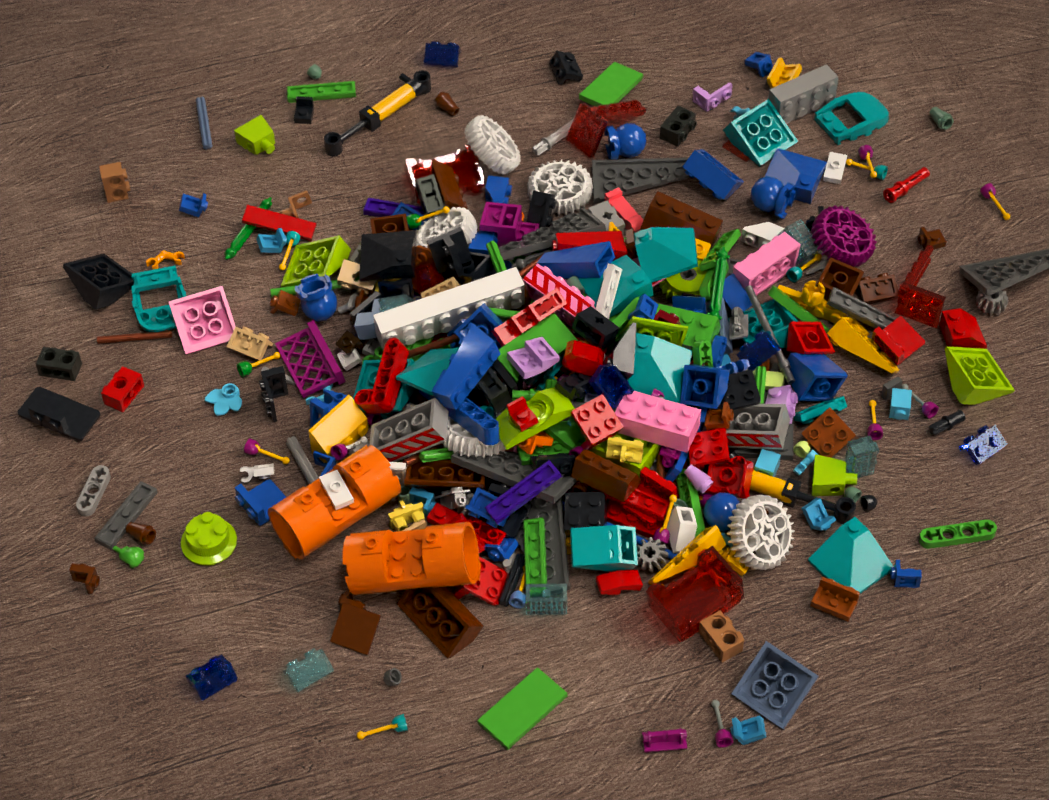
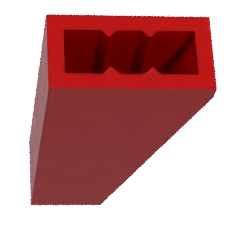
M622 231L556 233L555 240H552V251L610 241L615 254L614 260L627 255Z

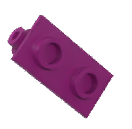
M662 446L659 455L663 456V466L666 468L672 467L675 459L679 460L681 451Z
M679 728L677 730L647 731L642 733L645 753L687 749V732L685 729Z

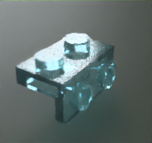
M313 648L304 654L305 658L298 662L296 658L286 664L287 669L283 672L285 675H288L297 692L334 671L322 649L316 651Z

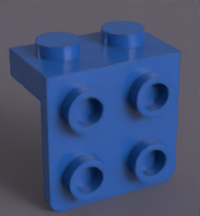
M269 479L249 492L242 484L235 487L236 502L246 510L248 516L254 519L259 526L270 520L268 509L286 498L282 491Z

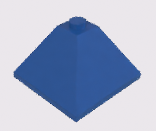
M777 148L765 177H775L784 186L787 183L796 185L794 188L796 190L794 200L811 204L827 162Z

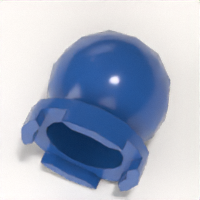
M634 123L620 125L617 129H614L613 125L605 126L604 136H608L609 144H605L610 160L618 159L619 155L623 157L640 155L647 144L645 132Z
M763 177L753 185L751 199L755 207L761 211L771 212L775 210V216L783 219L787 215L785 212L787 207H791L796 195V190H794L796 185L787 183L784 186L775 177Z
M318 274L309 275L301 279L299 286H295L296 295L301 300L302 311L309 319L317 322L325 321L334 315L337 309V296L332 290V282L328 275L325 274L324 277H319Z
M719 492L712 495L704 505V519L710 527L717 525L720 532L729 531L731 528L727 525L732 523L729 517L734 516L732 510L737 509L736 504L741 502L730 493Z

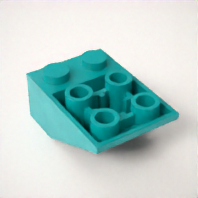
M609 525L570 529L572 567L614 572L633 570L638 565L635 527Z

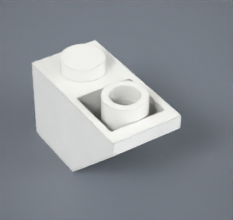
M770 222L747 226L742 230L741 242L760 248L762 245L768 244L775 236L784 233L785 228Z
M675 506L671 511L667 530L670 532L669 540L673 553L678 554L695 538L697 522L693 508Z

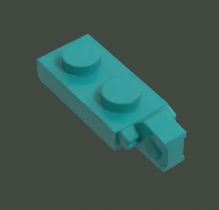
M839 396L796 412L795 416H793L794 421L802 422L803 424L812 422L814 417L821 416L829 407L832 410L841 411L847 407L845 397Z

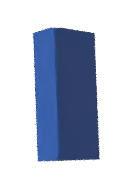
M734 273L725 278L723 299L731 310L734 307H740L745 312L752 306L745 289Z

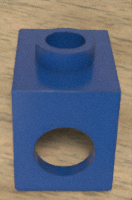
M318 451L313 452L314 463L325 467L320 476L331 471L336 465L335 457ZM319 457L325 459L328 463L322 462Z

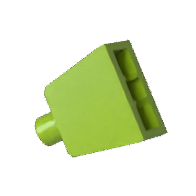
M262 115L234 130L236 143L254 155L263 151L270 154L275 150L274 132Z
M815 455L811 496H840L844 494L845 484L857 485V474L846 473L845 461Z

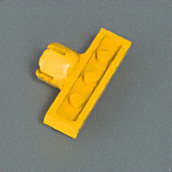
M814 280L805 283L802 292L780 284L778 286L781 291L818 318L836 324L842 317H848L847 314L827 305V301L824 299L825 288L820 282L818 287H816V281Z

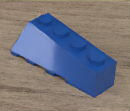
M471 322L467 326L468 333L465 337H461L458 343L460 345L456 354H452L449 359L448 369L442 371L431 391L443 406L454 410L460 406L501 354L495 341Z

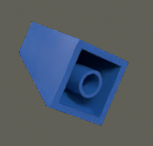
M791 353L787 359L795 382L791 384L797 393L799 401H829L833 399L848 376L844 370L824 354Z

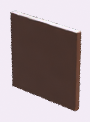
M343 602L330 642L368 655L381 615Z

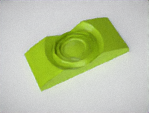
M555 387L537 391L526 403L529 409L537 416L539 423L522 432L511 421L508 410H504L496 420L499 423V437L506 450L571 416V411L575 408L570 400Z

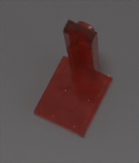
M637 100L590 107L586 103H580L566 140L588 157H594L608 121L642 116L647 109Z
M927 245L924 251L921 250L918 262H914L911 273L908 272L905 282L899 288L898 293L900 295L895 313L937 328L946 297L917 286L931 262L930 256L934 250L933 246Z

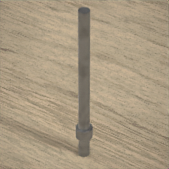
M749 285L745 287L746 293L779 362L777 365L780 371L784 373L788 384L795 382V379L790 370V363L785 359L753 287Z

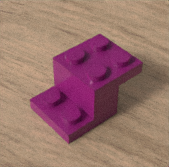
M486 202L479 228L481 231L498 232L499 248L511 241H521V236L540 228V224L522 222V205Z

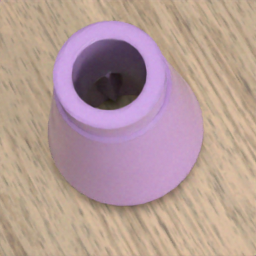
M692 464L684 471V474L697 492L700 491L703 494L713 484L709 475Z

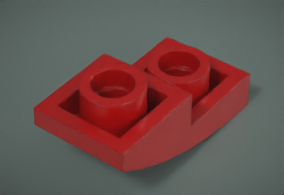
M638 570L614 571L598 575L595 578L600 594L619 595L621 590H641L643 586Z

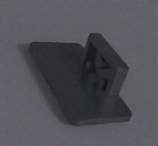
M36 387L18 410L19 417L77 441L84 439L101 416L99 410L42 387Z

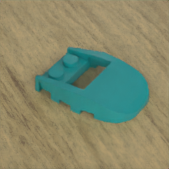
M854 92L833 99L815 113L814 120L837 145H840L841 140L848 139L853 141L858 136H868L872 134L874 129H880L885 126L889 120V112L872 95L865 92ZM848 103L865 121L848 129L833 114L832 109L837 106L839 108Z
M176 266L133 273L132 305L142 329L147 332H160L177 328L169 305L143 310L139 293L141 291L176 285L178 299L186 297V291L183 288L181 278L177 275Z

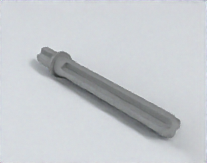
M592 105L548 137H543L538 144L533 146V153L540 155L544 151L550 150L554 144L603 110Z
M295 436L288 437L287 446L307 482L311 484L319 477Z

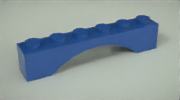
M488 175L485 186V201L509 204L508 196L512 194V185H509V178ZM480 230L475 234L472 243L469 244V251L489 255L486 244L490 241L498 244V232Z

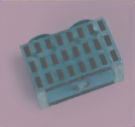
M802 219L787 226L778 234L779 236L786 232L801 244L796 262L797 265L812 258L820 251L817 250L818 245L813 244L815 239L811 238L812 234Z
M870 435L848 441L845 456L846 469L848 473L857 474V478L874 474L875 465H877L876 459L879 447L876 442H873Z
M526 584V615L567 614V584Z

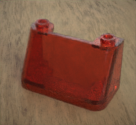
M465 145L466 150H456L454 154L426 161L419 159L418 163L415 162L414 158L405 161L404 171L417 204L421 203L415 187V181L418 178L431 175V160H437L452 167L454 174L458 175V187L462 188L463 193L482 191V187L485 186L486 182L478 156L474 155L475 152L471 150L470 145Z

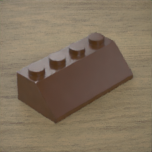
M657 191L649 205L640 230L650 227L693 228L695 238L710 243L711 250L721 232L723 220Z
M420 460L407 467L404 485L410 489L414 487L434 491H446L451 488L462 487V490H470V492L475 493L477 487L486 491L487 477L452 463L451 460L425 463Z
M447 587L407 589L397 603L403 612L447 658H451L472 643L483 628L482 623Z

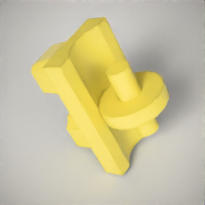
M609 437L606 458L618 459L620 463L625 461L641 463L644 443L639 440L629 441L623 440L621 437Z
M401 500L398 502L399 508L393 509V512L388 514L389 525L391 529L395 528L397 532L408 528V523L425 520L422 502L414 505L412 503L405 505L404 501Z

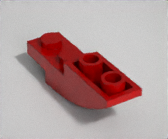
M436 503L427 516V522L433 525L446 524L459 515V513ZM473 516L470 519L466 517L485 544L500 545L507 533Z

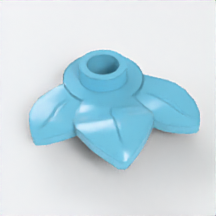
M232 383L225 384L222 389L212 390L205 397V402L214 404V413L217 416L225 415L230 409L238 411L242 406L239 388Z

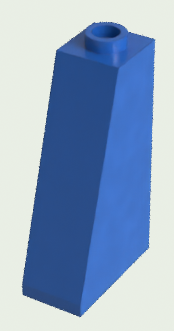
M607 241L546 252L537 263L542 267H548L556 277L600 278L608 263L611 264L614 260L615 254L611 242Z

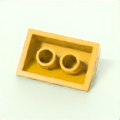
M350 395L346 396L308 430L312 454L314 451H318L332 456V446L339 443L345 446L355 443L369 430L367 417ZM319 457L321 461L328 463L325 459Z

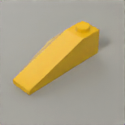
M842 317L827 332L830 336V341L835 346L839 345L841 348L890 373H898L900 370L883 351L880 352L878 350L879 346L867 337L870 333L855 318Z
M717 525L705 528L656 573L648 583L650 585L658 583L707 560L717 559L724 552L722 549L726 546V543Z

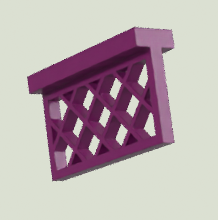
M314 320L307 323L308 328L275 343L303 398L335 382H338L339 385L346 382L341 369ZM309 336L306 343L299 342L302 337ZM288 344L292 345L290 351L282 350V347ZM297 346L304 347L302 353L294 352ZM309 348L316 349L314 355L306 354ZM292 356L299 358L296 364L289 363ZM303 359L311 360L308 366L301 365ZM315 361L323 362L320 368L313 367ZM298 369L306 370L303 377L296 375ZM310 371L317 372L315 379L308 378ZM322 374H328L331 376L330 378L324 381L320 380ZM305 382L313 383L310 388L303 390Z

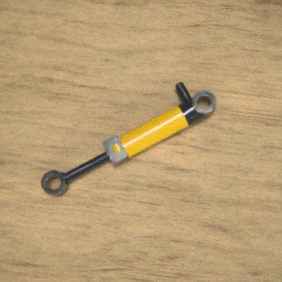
M425 70L417 71L414 73L413 79L404 73L400 74L399 79L406 84L374 106H366L360 110V122L341 135L337 132H329L324 136L326 154L332 157L340 155L343 151V141L363 127L373 132L381 126V121L420 94L429 93L431 91L430 73Z
M709 464L704 465L705 469L703 472L708 474ZM755 470L753 471L750 489L780 499L783 505L794 508L797 499L809 503L817 498L800 492L801 481L789 477L785 481ZM842 497L838 499L836 504L821 499L826 509L834 511V517L838 523L845 524L854 517L856 504L853 499Z

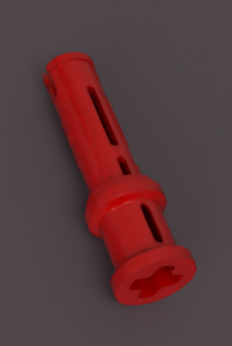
M922 167L905 180L897 181L893 187L885 189L883 195L886 201L894 203L900 196H905L910 188L930 176L929 170L926 167Z

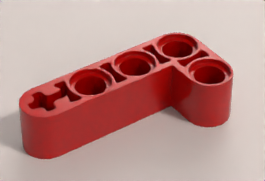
M397 338L389 339L384 346L373 389H362L354 397L355 403L366 413H389L395 407L401 381L396 380V376L405 370L409 350Z

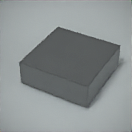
M899 376L883 384L881 397L885 401L891 398L892 388L901 389L903 381Z

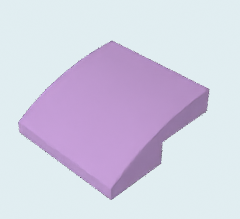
M543 337L525 341V348L507 352V359L524 379L544 372L560 360V356Z

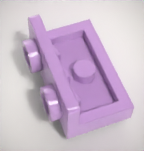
M790 385L774 387L768 390L765 404H786L790 417L789 424H792L798 396L796 392H793Z

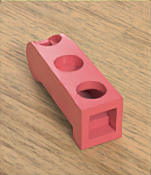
M618 187L605 193V201L614 206L619 218L624 220L626 230L633 228L635 233L640 230L643 218L622 196L620 188Z

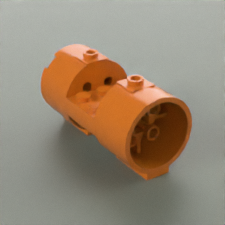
M365 445L336 464L328 472L338 470L354 498V503L335 510L318 478L308 486L299 488L268 509V516L275 532L283 542V546L295 559H304L334 539L338 534L401 493V486L397 475L393 477V473L389 468L391 464L376 447Z
M470 522L431 525L425 529L398 532L381 530L351 533L350 536H346L343 545V565L346 564V572L348 576H345V580L353 595L426 587L468 585L480 581L481 562L479 560L478 542L475 530Z

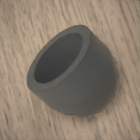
M392 668L384 673L383 681L389 686H395L401 683L402 675L398 669Z

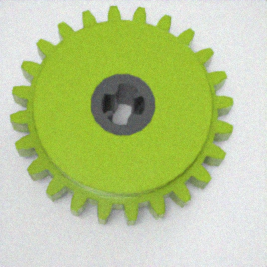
M697 258L698 267L669 276L659 283V288H662L663 294L666 293V298L681 296L682 293L700 294V285L708 271H701L699 264L702 260Z

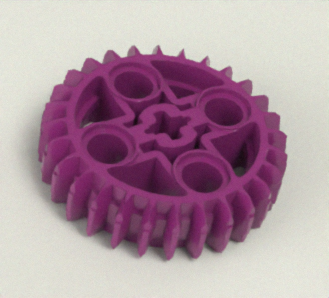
M836 205L833 207L829 206L822 210L812 224L811 233L813 234L811 238L815 239L813 244L818 245L817 250H821L822 255L825 254L828 257L827 260L831 257L852 267H859L866 263L873 255L877 242L874 240L876 235L872 234L874 229L869 228L870 223L867 224L865 222L866 218L862 219L860 214L857 215L855 213V210L849 211V207L844 209L842 205L839 207Z

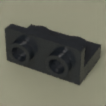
M533 190L527 222L540 224V227H550L553 221L551 216L552 209H555L557 202L555 195Z
M575 372L557 381L555 388L572 402L578 398L582 399L591 391L595 392L600 387L602 375L598 373L594 376H588Z
M558 453L530 456V465L533 471L550 460L561 474H572L575 462L574 455Z

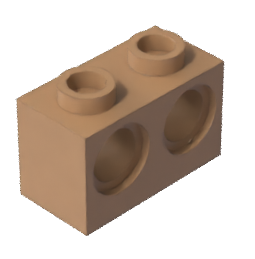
M121 162L99 166L107 202L129 199L127 191H131L129 181H125L128 177L126 168L122 169Z
M721 610L700 621V635L722 663L743 652V635L734 629L730 618L724 616Z

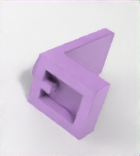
M729 82L712 94L697 86L693 89V102L708 112L731 97L732 84Z

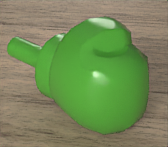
M117 546L113 547V550L119 553V558L128 563L131 568L139 566L144 559V551L139 547L126 546L123 549Z

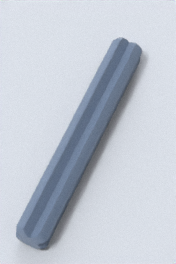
M197 97L196 106L202 145L205 150L211 149L212 141L205 98Z

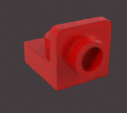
M523 396L506 405L511 421L521 432L539 423L537 416L529 409Z

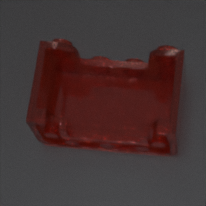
M713 546L702 550L698 554L697 567L687 571L682 578L676 582L669 583L667 587L663 583H654L646 591L649 607L678 642H683L697 633L701 620L720 610L723 614L740 603L744 597L743 580Z

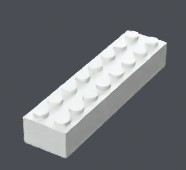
M517 267L375 314L373 316L376 336L382 350H384L386 342L391 338H397L403 345H412L416 341L429 339L439 333L449 332L462 319H468L483 303L490 308L517 309L525 304L524 282Z

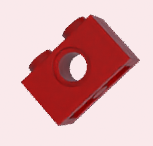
M122 366L114 374L108 385L102 389L101 395L104 405L124 412L144 387L142 374Z

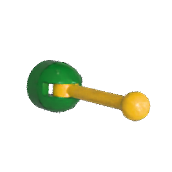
M445 206L442 210L424 216H419L418 214L407 215L408 225L411 229L417 228L421 225L422 220L441 213H448L450 209Z
M275 352L272 356L252 364L248 361H242L237 363V370L241 377L248 376L252 371V367L272 359H279L281 355L279 352Z

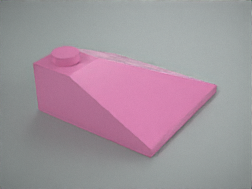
M223 286L168 302L185 355L229 342L236 326Z

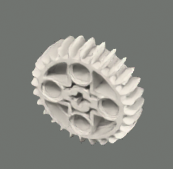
M478 115L466 125L464 133L468 144L471 146V150L475 152L474 155H477L479 160L481 159L483 164H486L489 169L492 168L493 172L497 171L498 174L505 175L512 172L519 165L521 155L517 149L518 146L514 144V140L510 137L511 135H508L502 126H499L492 118L489 119L488 116Z
M562 159L560 162L554 160L553 163L547 161V165L541 164L540 168L536 167L535 171H532L531 176H529L528 196L531 201L533 190L555 195L557 202L555 209H552L551 215L553 213H558V216L560 213L567 215V212L574 213V210L579 212L580 207L585 208V204H588L589 199L592 197V178L590 173H587L586 168L582 169V165L576 166V162L570 164L569 160L563 162Z
M453 207L448 213H441L432 218L429 217L428 221H424V224L419 226V230H416V246L420 245L428 248L426 241L459 227L464 232L467 244L472 243V239L477 234V222L466 208Z
M448 416L446 441L442 444L449 451L453 450V453L460 451L461 456L467 455L468 458L471 454L475 455V457L483 456L484 458L485 454L492 457L493 454L498 455L499 451L504 452L506 450L501 440L495 445L483 444Z
M768 495L749 496L747 499L741 500V503L736 504L737 509L732 510L734 516L729 517L732 523L727 525L731 528L730 532L727 533V535H731V540L728 543L733 544L730 550L736 551L734 557H740L739 562L745 563V567H751L754 570L772 569L775 566L781 565V561L786 560L785 555H790L788 548H793L790 542L795 540L791 537V533L795 532V530L791 529V525L794 523L789 521L791 515H786L788 508H782L783 503L777 502V498H771Z

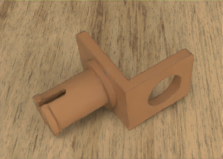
M308 191L289 197L288 199L291 204L289 208L277 213L299 218L296 209L312 203ZM301 197L306 198V200L302 203L297 202V200Z

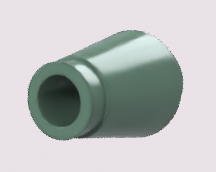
M933 107L929 112V115L940 129L946 130L952 126L954 120L951 114L937 107Z

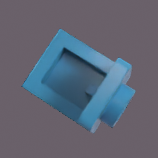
M278 228L275 235L258 234L256 238L261 253H281L287 243V238L282 228Z
M412 487L409 492L410 502L413 505L422 502L424 517L427 519L428 514L436 504L435 496L425 489Z
M815 498L801 508L811 529L824 531L830 528L831 524L836 521L834 516H828L820 498Z
M760 715L741 722L736 717L732 718V736L742 745L767 738L764 721Z

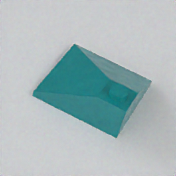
M769 99L733 120L723 129L731 143L759 167L773 158L777 148L786 150L798 142Z
M650 227L634 233L640 267L651 282L698 267L695 231L693 228Z
M627 255L611 262V264L620 267L622 273L610 317L623 311L637 296L640 297L644 293L648 297L654 295L651 280L644 270ZM603 275L600 278H578L585 289V294L595 302L594 306L596 308L604 279Z
M775 299L761 304V307L780 348H787L789 323L799 321ZM754 308L743 312L744 315L748 314V337L742 339L749 348H772Z
M636 333L634 375L625 382L624 393L626 389L651 395L653 390L657 389L663 393L665 400L680 403L684 365H690L692 351L655 336Z
M459 348L433 349L428 351L396 376V380L434 396L431 392L442 371L448 369L451 355L456 354Z
M407 359L405 369L409 367L411 364H413L415 361L413 359ZM381 360L363 361L353 399L358 391L373 389ZM401 382L395 407L390 412H400L416 391V388Z
M856 517L840 526L808 559V562L823 577L833 579L844 586L852 587L859 591L860 594L889 574L891 567H894L869 529Z

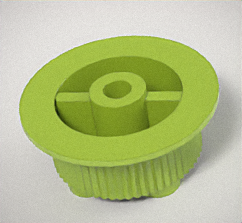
M205 512L190 520L181 538L183 554L188 560L199 565H214L226 560L233 553L237 545V535L231 524L226 522L221 516L219 517V515L211 512Z

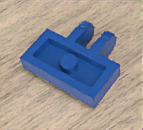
M741 359L717 368L730 369L729 374L746 371L750 364L748 359Z

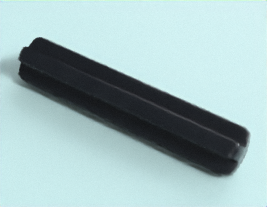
M516 554L498 599L500 605L505 607L509 605L510 596L516 589L523 566L525 565V554Z

